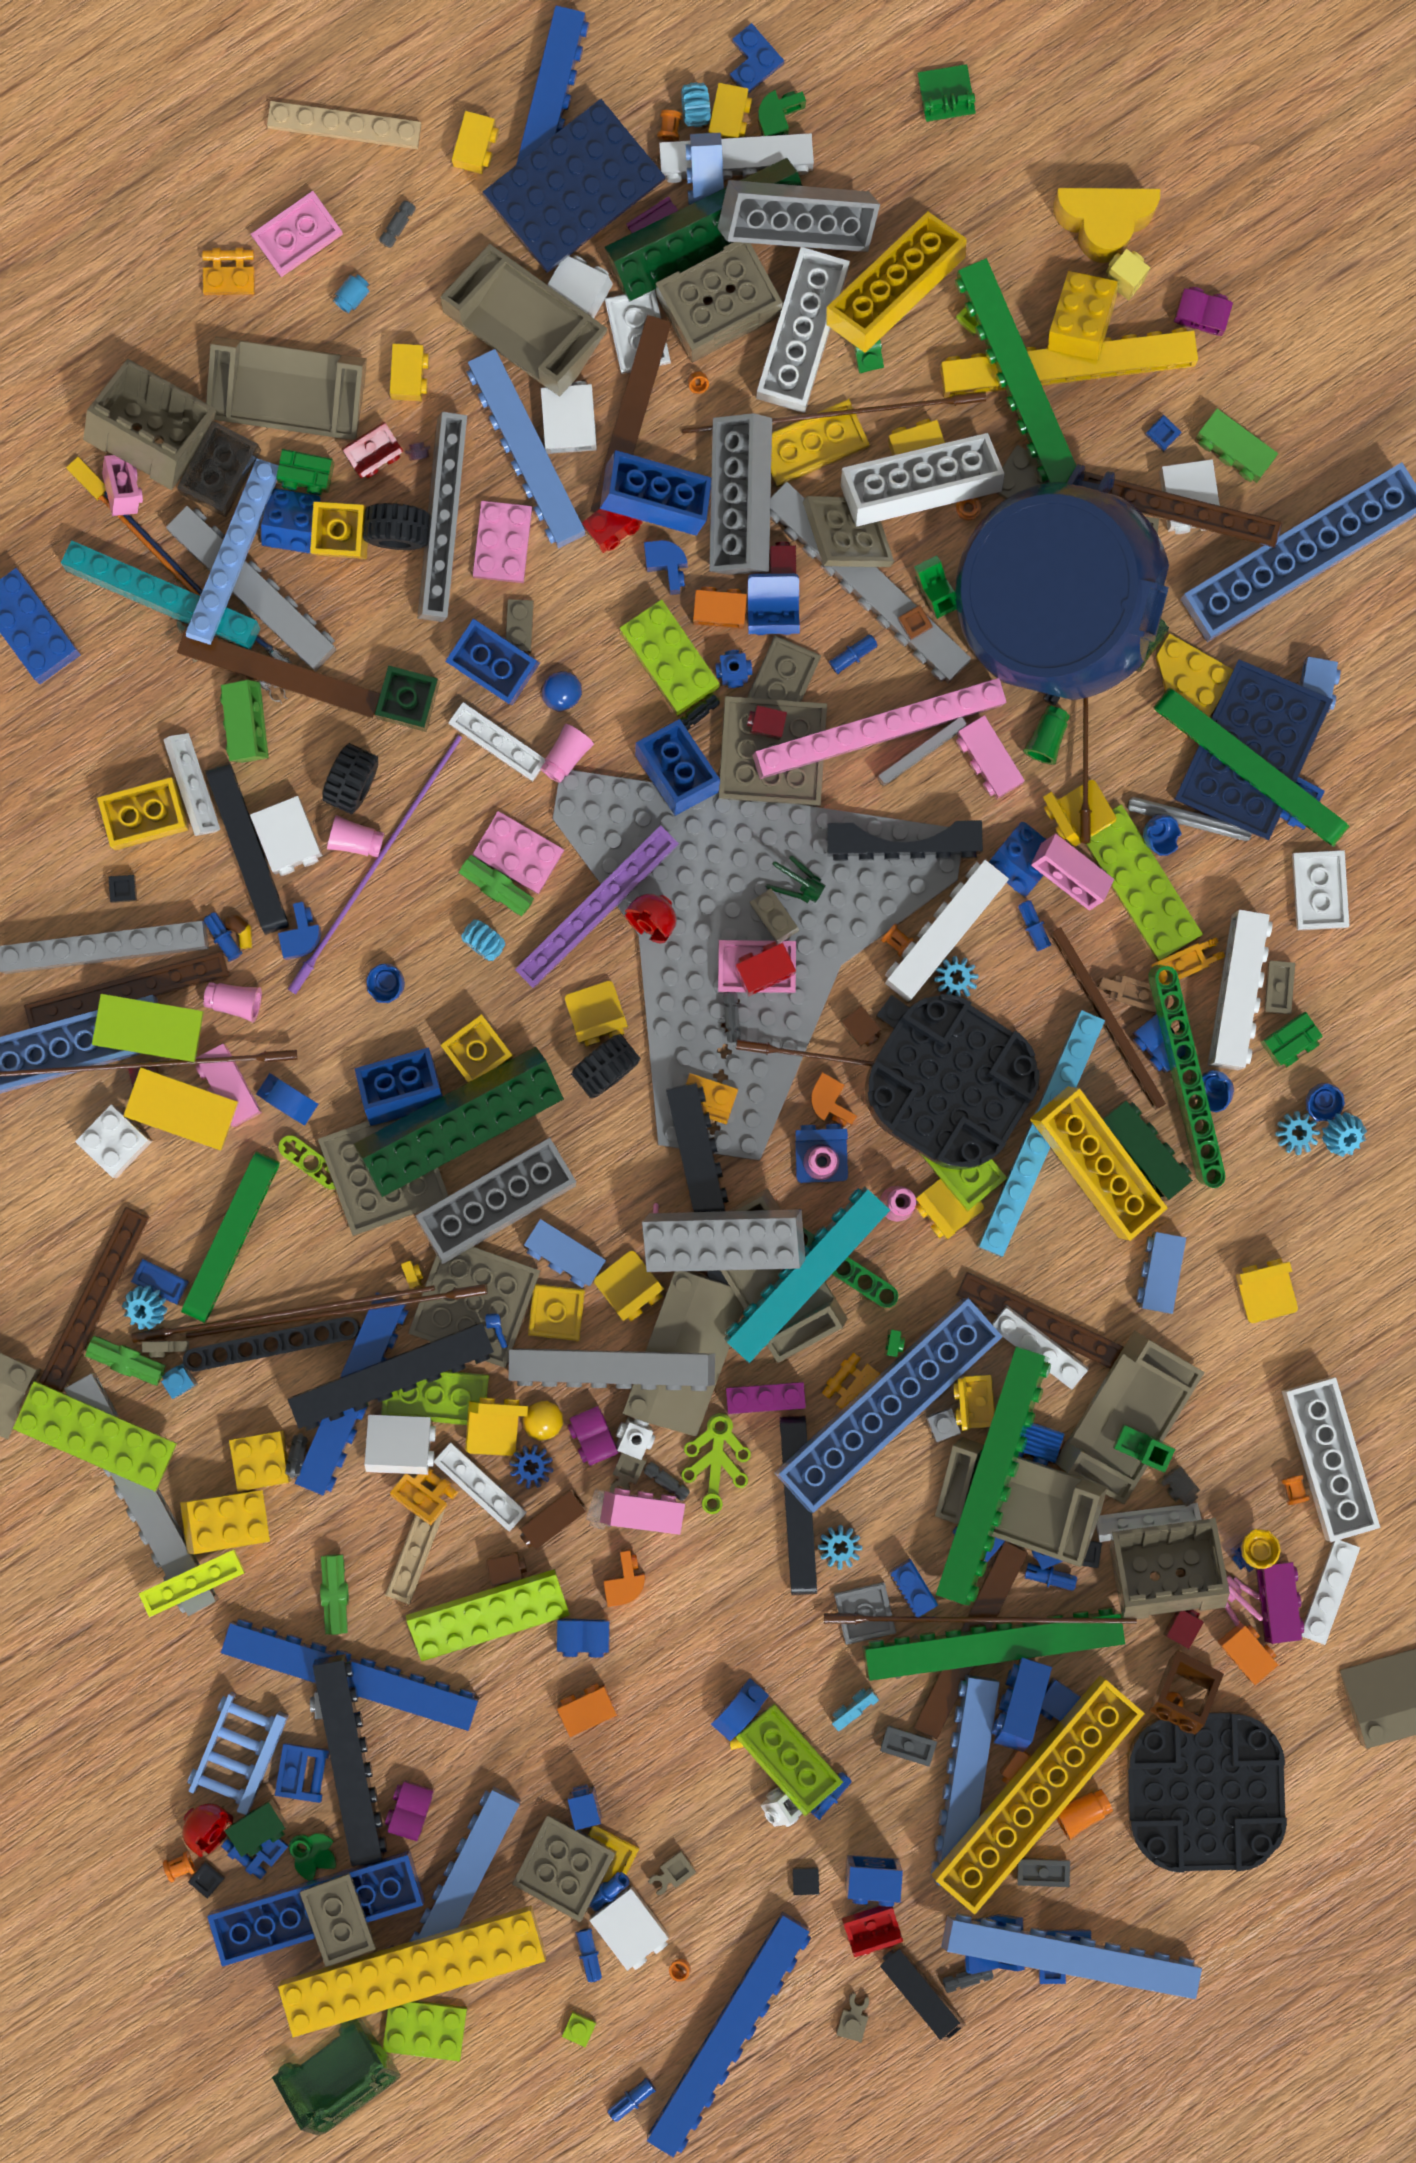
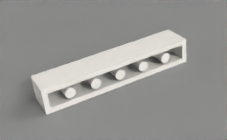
M812 133L721 139L723 180H728L738 175H743L746 178L785 158H788L799 175H805L809 173L808 171H813ZM690 141L660 143L661 172L665 175L667 182L677 183L681 182L682 179H687V168L692 166L691 160H686L685 145L690 144Z

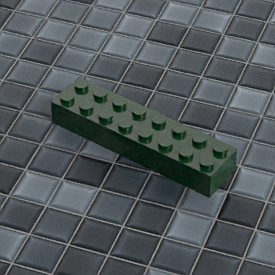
M788 158L740 180L802 186L798 171ZM727 187L604 247L618 284L629 302L655 290L657 282L676 272L682 273L724 250L725 246L733 243L727 241L718 230Z
M534 1047L354 1143V1146L381 1197H384L564 1100L547 1060L538 1048Z

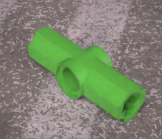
M472 855L469 856L458 872L478 886L485 895L497 903L501 902L521 917L534 901L533 897L512 884L513 881L496 869L492 870Z
M93 1336L85 1355L88 1358L110 1366V1369L129 1377L134 1376L158 1386L166 1367V1365L141 1355V1352L121 1344L120 1346L97 1336Z
M344 1554L321 1556L322 1584L320 1585L321 1605L324 1607L325 1635L348 1633L347 1605L349 1604L348 1584L345 1582Z

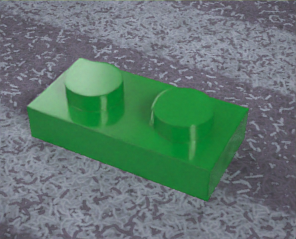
M888 1329L884 1355L897 1357L898 1352H903L905 1337H901V1331Z

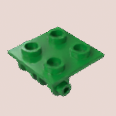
M967 64L917 72L926 122L976 114L974 106L975 94L972 93Z

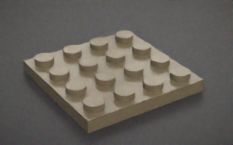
M725 696L718 799L821 806L824 760L760 779L752 755L756 751L825 731L827 703ZM757 705L787 712L780 740L750 733L751 727L747 726L749 712L755 711Z
M401 1118L370 1126L369 1121L318 1139L353 1236L422 1212L449 1197L438 1168L384 1197H381L374 1186L354 1143Z
M475 1247L466 1250L444 1264L441 1263L436 1255L425 1287L435 1285V1290L423 1292L422 1296L446 1293L453 1290L454 1287L462 1288L481 1284L487 1285L488 1294L459 1298L458 1300L442 1298L419 1302L408 1334L432 1342L482 1322L494 1351L489 1354L490 1359L486 1361L506 1368L509 1361V1350L514 1347L540 1270ZM496 1313L500 1316L502 1333L508 1345L507 1347L501 1348L495 1328H486V1314Z

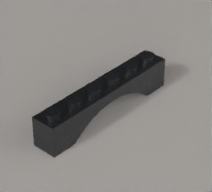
M982 820L955 821L951 826L935 836L911 842H896L878 838L862 830L854 823H827V857H833V861H847L848 856H859L861 861L874 860V856H884V860H899L900 855H910L912 860L925 859V855H936V859H951V855L961 854L962 859L977 858V854L983 852Z

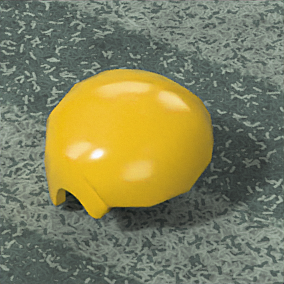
M540 1401L528 1407L527 1417H522L523 1429L529 1437L536 1440L551 1439L560 1432L563 1426V1414L558 1406L552 1402Z
M1254 1529L1243 1538L1241 1544L1242 1557L1251 1567L1257 1569L1270 1568L1279 1559L1281 1552L1279 1540L1269 1530Z

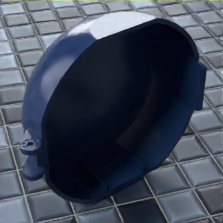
M1077 464L1067 483L1049 482L1032 486L1017 492L994 507L982 519L968 539L958 566L955 585L958 620L969 647L981 664L1003 683L1070 700L1083 699L1105 692L1128 678L1142 665L1146 657L1149 641L1155 642L1169 587L1164 586L1169 569L1168 558L1164 546L1150 521L1128 500L1109 494L1114 484V472L1107 471L1101 483L1095 484L1083 481L1085 466Z

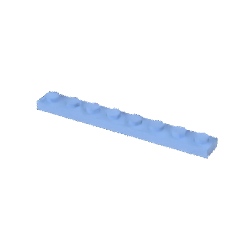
M256 459L187 628L186 637L211 645L265 512L267 502L276 485L279 465Z

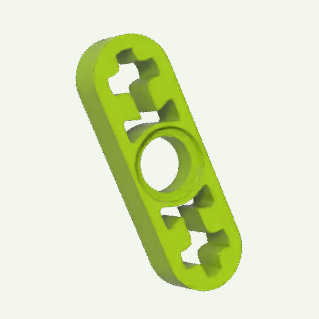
M289 1135L281 1139L279 1142V1152L283 1157L329 1190L336 1189L333 1182L329 1185L326 1183L327 1177L322 1173L319 1178L315 1176L322 1169L323 1163H326L324 1157L295 1136ZM295 1141V1148L302 1152L303 1148L307 1149L301 1155L298 1163L294 1160L298 1157L295 1153H285L287 1148L284 1144L286 1142L292 1143ZM313 1155L318 1158L319 1164L316 1169L308 1170L305 1168L304 1160L307 1156Z

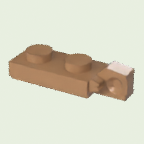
M1115 975L1114 980L1104 977L1100 978L1098 988L1110 992L1109 998L1157 1014L1149 983L1127 976ZM1170 995L1167 996L1165 999L1166 1008L1170 999Z

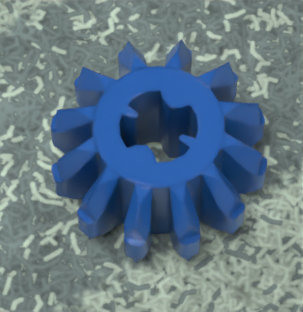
M526 1445L523 1446L522 1450L525 1456L516 1451L514 1456L520 1461H510L511 1466L518 1467L517 1470H513L510 1473L511 1476L520 1473L521 1477L516 1483L519 1485L524 1478L527 1479V1489L531 1487L532 1480H534L537 1488L541 1487L539 1477L548 1482L549 1477L543 1472H553L552 1467H545V1464L553 1461L552 1457L543 1460L542 1457L546 1454L547 1450L543 1449L538 1455L536 1454L537 1445H533L532 1453H529ZM527 1460L538 1463L539 1468L535 1469L536 1473L532 1474L531 1470H525V1466L528 1465Z

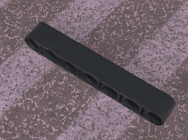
M230 761L205 770L264 934L267 935L289 927L288 919Z
M342 1317L188 1350L184 1354L183 1364L187 1370L197 1372L351 1340L358 1336L360 1324L353 1317ZM345 1321H350L354 1325V1332L349 1336L344 1335L341 1331V1326ZM320 1326L326 1327L329 1331V1336L325 1341L319 1340L316 1336V1330ZM296 1331L300 1332L304 1337V1341L300 1346H295L291 1342V1335ZM269 1337H274L278 1341V1348L275 1351H269L265 1346V1342ZM244 1342L250 1343L253 1347V1352L248 1357L243 1356L240 1351V1347ZM219 1347L224 1348L228 1353L227 1359L224 1362L218 1361L215 1357V1352ZM195 1352L199 1353L202 1357V1363L199 1367H194L190 1363V1356Z
M805 1415L780 1417L782 1464L807 1443ZM784 1485L791 1596L817 1594L812 1512H809Z

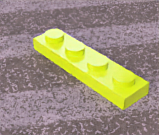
M235 1549L138 1594L148 1616L151 1617L244 1574L245 1570Z

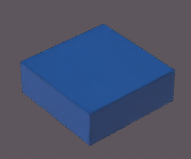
M1163 415L1145 435L1164 452L1182 432Z

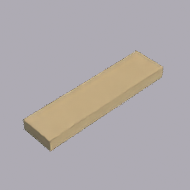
M445 1509L432 1525H429L415 1515L385 1596L410 1604Z

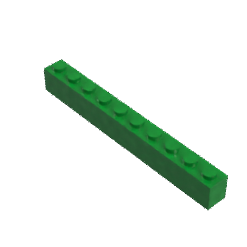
M987 258L958 270L955 284L960 294L964 293L968 302L965 303L969 316H974L978 324V326H975L977 335L981 341L985 340L988 347L985 350L987 358L991 365L995 363L998 370L996 379L1000 387H1005L1008 393V397H1006L1008 407L1011 412L1015 411L1019 419L1016 421L1018 430L1021 435L1025 434L1029 444L1026 447L1030 457L1037 460L1039 467L1036 470L1041 482L1067 483L1076 467V463Z
M1015 1348L936 1592L937 1596L963 1605H970L971 1601L974 1602L977 1598L979 1587L976 1584L979 1576L983 1577L987 1562L984 1560L987 1551L991 1552L994 1546L995 1537L992 1535L995 1526L999 1527L1002 1521L1003 1512H1000L1003 1502L1008 1501L1011 1493V1487L1008 1486L1011 1477L1016 1476L1019 1468V1462H1016L1019 1452L1023 1453L1026 1447L1027 1438L1024 1436L1027 1427L1031 1428L1035 1419L1033 1408L1035 1402L1039 1403L1041 1400L1043 1378H1047L1050 1373L1051 1363H1048L1050 1358L1023 1348Z
M1113 1607L1098 1609V1613L1088 1614V1611L1073 1612V1617L1066 1618H1122V1615L1117 1610L1114 1611ZM1050 1615L1047 1618H1063V1615ZM1000 1622L996 1623L995 1628L986 1629V1625L971 1627V1631L961 1632V1629H950L945 1631V1635L935 1636L934 1632L922 1633L920 1638L911 1640L909 1636H900L894 1638V1642L884 1643V1640H873L868 1642V1646H862L866 1677L869 1681L1020 1660L1022 1658L1027 1659L1125 1645L1123 1623H1022L1012 1625V1623Z

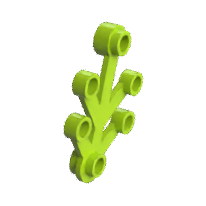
M723 1413L711 1416L707 1423L708 1430L696 1440L690 1441L684 1446L685 1454L689 1457H695L698 1455L699 1449L713 1439V1449L693 1466L683 1469L681 1474L685 1482L692 1483L696 1480L697 1475L711 1464L708 1494L702 1500V1507L708 1514H716L722 1509V1499L718 1495L721 1465L732 1477L733 1484L737 1488H744L748 1484L747 1475L740 1472L723 1451L724 1440L735 1451L736 1459L740 1462H747L751 1457V1452L747 1447L742 1446L733 1435L732 1420ZM716 1422H724V1430H716ZM688 1445H695L697 1447L696 1453L689 1454L687 1452ZM744 1449L748 1452L746 1459L738 1457L740 1450ZM687 1470L693 1471V1479L687 1480L684 1477V1473ZM742 1475L745 1477L746 1481L743 1485L736 1483L735 1479L737 1476ZM713 1498L717 1501L715 1508L708 1507L707 1501Z

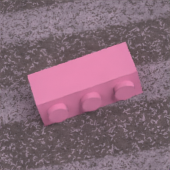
M985 715L958 731L956 742L963 753L967 751L972 759L969 763L975 774L978 775L980 773L985 780L983 787L990 797L994 795L997 800L1024 783L1025 780Z
M1056 833L1041 843L1031 864L1032 867L1089 911L1105 900L1114 881V878Z
M221 1044L196 1059L230 1057L232 1055L227 1045ZM235 1061L202 1063L195 1066L202 1079L207 1078L211 1086L207 1088L209 1092L239 1102L231 1126L236 1127L262 1113Z
M615 1488L614 1492L605 1491L600 1522L610 1526L680 1535L685 1504L677 1502L676 1496L661 1494V1499L653 1498V1493L638 1491V1496L630 1495V1490Z

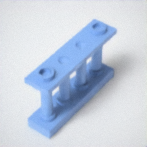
M231 1692L228 1694V1697L223 1696L219 1703L217 1711H220L221 1714L198 1770L193 1769L187 1783L191 1787L188 1792L194 1793L200 1785L236 1800L235 1803L239 1804L237 1812L247 1815L289 1715L279 1711L276 1717L271 1716L269 1718L233 1703L236 1693ZM228 1713L265 1727V1730L269 1732L266 1741L261 1740L259 1742L223 1727ZM218 1737L255 1751V1755L259 1756L256 1765L251 1764L248 1766L214 1752L213 1749ZM208 1761L246 1776L245 1779L249 1780L246 1790L242 1788L237 1790L203 1776Z

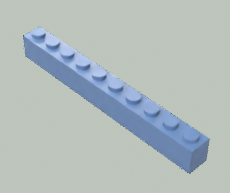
M956 1913V1917L947 1916L941 1947L947 1952L1196 1999L1202 1968L1194 1963V1959L1179 1956V1960L1170 1959L1169 1954L1155 1952L1153 1956L1145 1954L1146 1950L1136 1947H1130L1128 1951L1120 1949L1121 1945L1105 1942V1946L1096 1945V1940L1081 1937L1080 1941L1071 1940V1936L1064 1933L1056 1932L1055 1936L1046 1935L1047 1931L1038 1928H1031L1029 1932L1021 1930L1022 1926L1012 1923H1006V1927L996 1925L997 1921L981 1918V1922L972 1921V1917L965 1914Z

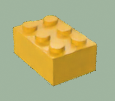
M1068 271L1049 331L1048 350L1098 361L1115 306L1118 281Z
M172 777L97 797L110 847L115 851L189 830L178 787Z
M263 1490L180 1502L187 1554H199L270 1542Z

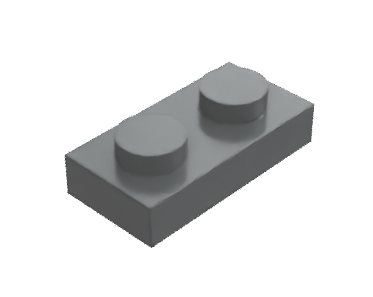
M887 1725L880 1751L930 1767L937 1741Z
M1022 1858L1017 1864V1885L1070 1887V1860Z

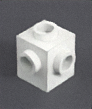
M628 1417L626 1423L621 1422L616 1433V1437L619 1438L616 1444L617 1451L642 1460L646 1449H651L655 1440L652 1426L636 1418Z
M780 1788L770 1791L766 1795L767 1800L760 1805L765 1812L766 1819L774 1827L782 1825L786 1827L791 1826L802 1814Z

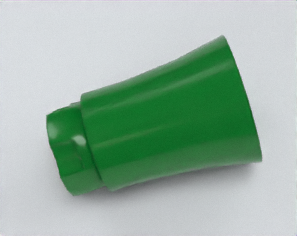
M1051 705L1046 707L1032 737L1023 749L1027 756L1044 764H1056L1059 748L1070 717L1067 711Z

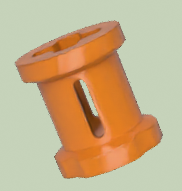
M662 110L660 113V117H662L661 130L657 133V137L667 142H678L680 139L678 134L679 122L682 120L683 114L674 110Z
M896 923L881 939L883 943L887 942L898 952L897 955L901 957L908 945L915 940L912 937L908 938L902 933Z
M1302 1474L1281 1480L1282 1484L1285 1485L1289 1499L1287 1505L1310 1500L1309 1495H1306L1302 1482L1304 1476Z
M188 1851L183 1852V1856L171 1861L166 1859L162 1863L165 1874L171 1883L177 1877L196 1872L193 1859Z

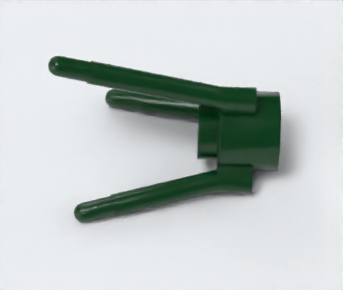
M793 855L789 859L808 876L806 879L776 861L772 863L780 871L801 883L802 886L799 890L803 894L770 884L765 885L766 889L771 888L774 892L801 899L807 904L809 900L817 902L826 886L821 883V878L814 875Z

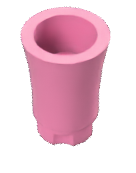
M564 724L556 743L545 758V763L540 770L555 782L561 783L564 777L569 775L573 767L594 743L575 727Z
M336 815L327 850H340L378 857L384 833Z
M209 983L205 989L203 1005L206 1008H212L214 1011L231 1014L250 1022H255L261 1005L262 990L261 987Z
M818 1144L809 1148L805 1153L803 1165L807 1174L812 1178L826 1180L837 1172L839 1157L832 1147ZM823 1156L827 1159L825 1166L818 1165L817 1159Z
M902 1186L889 1187L880 1197V1201L890 1209L885 1217L891 1221L906 1220L912 1215L916 1206V1198L913 1192ZM897 1198L904 1200L903 1207H897L895 1203Z

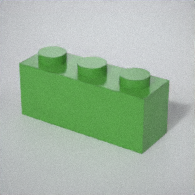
M1219 409L1215 410L1196 436V439L1199 440L1198 444L1203 449L1209 452L1211 450L1219 455V460L1229 467L1233 465L1240 471L1239 474L1249 482L1253 480L1257 483L1279 454Z
M244 680L221 685L222 693L220 700L224 710L223 726L226 731V752L229 756V761L245 763L269 758L260 682Z

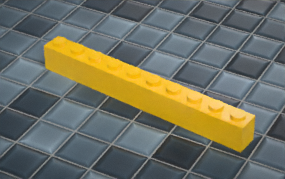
M1186 328L1175 329L1170 334H1162L1161 331L1150 332L1145 337H1137L1135 334L1125 335L1121 337V340L1113 341L1107 337L1104 339L1098 361L1050 351L1048 346H1046V349L1036 350V347H1026L1042 386L1195 367L1198 362L1195 332L1187 331ZM985 353L973 354L968 359H960L959 356L948 357L944 362H941L940 372L944 398L950 397L954 393L956 395L1006 390L1005 387H1000L996 379L998 370L995 363L991 365Z

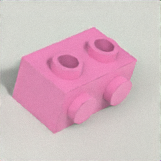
M115 455L104 456L102 475L112 516L137 514L139 503H142L143 497L141 488L137 486L136 467Z

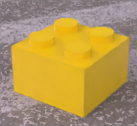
M314 502L310 553L316 556L367 559L368 543L363 539L367 506Z
M482 1014L440 1045L467 1082L480 1077L514 1057Z
M284 1430L229 1440L237 1492L292 1481V1478L285 1474L288 1454Z

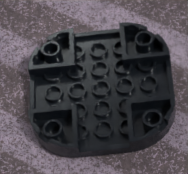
M941 994L940 996L924 998L918 1001L899 1019L868 1071L865 1081V1098L872 1117L888 1134L942 1167L966 1170L983 1165L999 1154L1005 1147L1006 1141L1036 1095L1040 1073L1034 1057V1050L1020 1033L1010 1031L971 1006L972 1002L964 998Z
M1209 1712L1205 1725L1196 1735L1184 1732L1179 1726L1169 1721H1163L1158 1717L1147 1723L1135 1736L1127 1758L1129 1827L1140 1851L1155 1865L1177 1873L1213 1870H1236L1238 1872L1253 1869L1266 1862L1273 1852L1280 1847L1287 1827L1284 1786L1285 1757L1276 1736L1256 1718L1238 1712Z

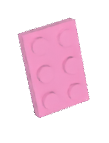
M314 191L251 233L252 238L280 277H283L343 235L342 230Z
M481 501L473 578L524 583L532 506Z
M498 811L472 856L539 895L564 853V849Z
M719 940L718 992L746 993L735 970L738 958L751 952L754 956L762 953V947L774 941ZM796 941L781 942L784 944L796 969ZM796 973L794 976L758 993H795Z

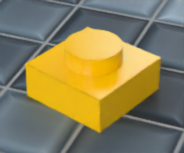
M413 1261L401 1264L409 1288L420 1286V1279H423V1274L419 1264L414 1265Z

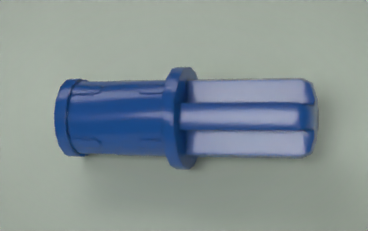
M867 635L851 647L849 645L846 646L847 649L832 660H829V664L838 675L854 662L859 663V659L877 648L878 644L872 635Z
M1027 900L1019 904L1018 908L1027 926L1025 931L1029 932L1036 951L1051 946L1052 944L1043 927L1044 921L1040 922L1032 902Z
M213 912L204 918V922L215 938L214 943H218L228 962L240 957L243 954L242 951H240L233 940L232 932L226 929L218 914Z
M1029 1562L1024 1579L1047 1584L1046 1587L1052 1585L1070 1591L1075 1589L1077 1577L1074 1575L1056 1571L1054 1567L1042 1570L1040 1566Z
M840 1772L838 1774L843 1783L810 1812L818 1820H821L822 1816L834 1803H838L837 1799L851 1784V1779L845 1773Z
M617 1872L608 1882L602 1883L589 1907L593 1911H599L608 1902L614 1901L617 1898V1894L629 1885L628 1877L623 1872Z
M592 1928L576 1931L581 1952L579 1959L583 1961L587 1981H599L602 1979L597 1957L599 1951H596Z
M644 2078L630 2092L625 2091V2096L607 2110L612 2120L618 2122L634 2108L638 2109L639 2104L652 2093H655L656 2089L648 2078Z

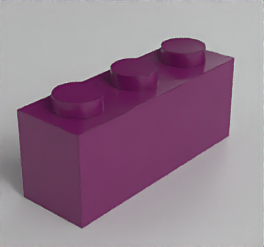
M804 1382L726 1387L728 1414L806 1408Z
M1289 1561L1276 1562L1272 1567L1266 1569L1256 1568L1261 1615L1263 1617L1264 1641L1276 1644L1302 1640L1304 1623L1299 1615L1301 1597L1296 1590V1582L1298 1581L1297 1568L1293 1562Z

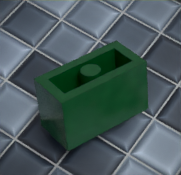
M270 1799L228 1826L225 1832L241 1857L247 1853L251 1857L263 1849L261 1844L270 1839L273 1843L285 1835L283 1830L287 1828L288 1824L274 1801Z

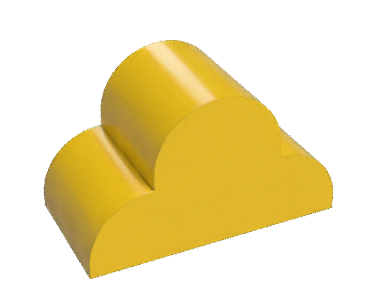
M1058 188L1053 202V212L1057 222L1064 229L1078 233L1080 248L1089 259L1099 263H1109L1117 253L1123 254L1128 247L1133 233L1141 231L1150 223L1160 201V189Z

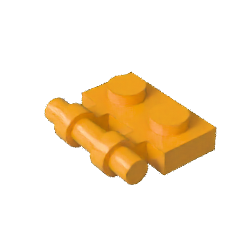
M236 247L235 250L212 248V250L202 251L203 261H213V267H203L204 295L255 294L254 267H245V260H254V250H244L243 247ZM222 260H236V267H222Z
M852 1353L847 1360H843L840 1364L842 1366L833 1379L831 1377L826 1382L827 1386L822 1391V1394L828 1399L832 1397L835 1391L839 1393L841 1397L835 1404L841 1409L846 1407L880 1375L869 1364H866L861 1371L858 1370L855 1366L861 1358L855 1353ZM851 1373L856 1378L845 1389L841 1384Z
M429 1467L428 1475L418 1474L415 1478H412L410 1475L405 1474L391 1490L390 1496L429 1525H432L447 1507V1503L441 1497L447 1495L449 1498L454 1499L458 1491L451 1486V1482L447 1479L442 1480ZM428 1481L436 1488L431 1492L422 1484Z

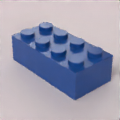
M615 450L606 464L600 509L697 536L707 521L712 478Z
M17 568L0 579V633L34 680L42 684L81 654Z

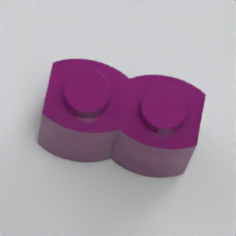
M1198 287L1184 288L1181 293L1174 323L1199 329L1212 335L1222 336L1226 330L1233 302L1229 301L1228 297L1222 294L1209 296Z
M599 1406L569 1418L571 1423L567 1426L572 1438H578L581 1444L578 1452L583 1463L588 1461L591 1466L619 1453Z
M407 1780L403 1782V1785L398 1784L393 1797L394 1800H397L395 1810H389L385 1825L389 1826L388 1832L418 1841L435 1789Z

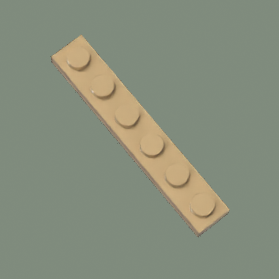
M270 101L267 122L268 129L417 150L422 126L419 121Z

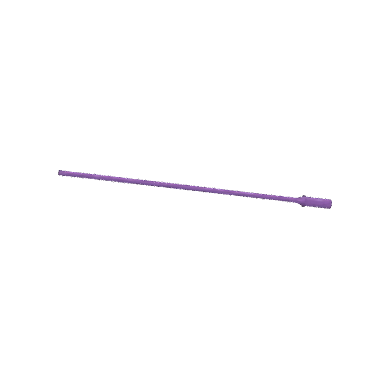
M458 735L312 957L303 962V966L288 987V990L295 995L311 971L314 970L317 957L462 739L461 736Z

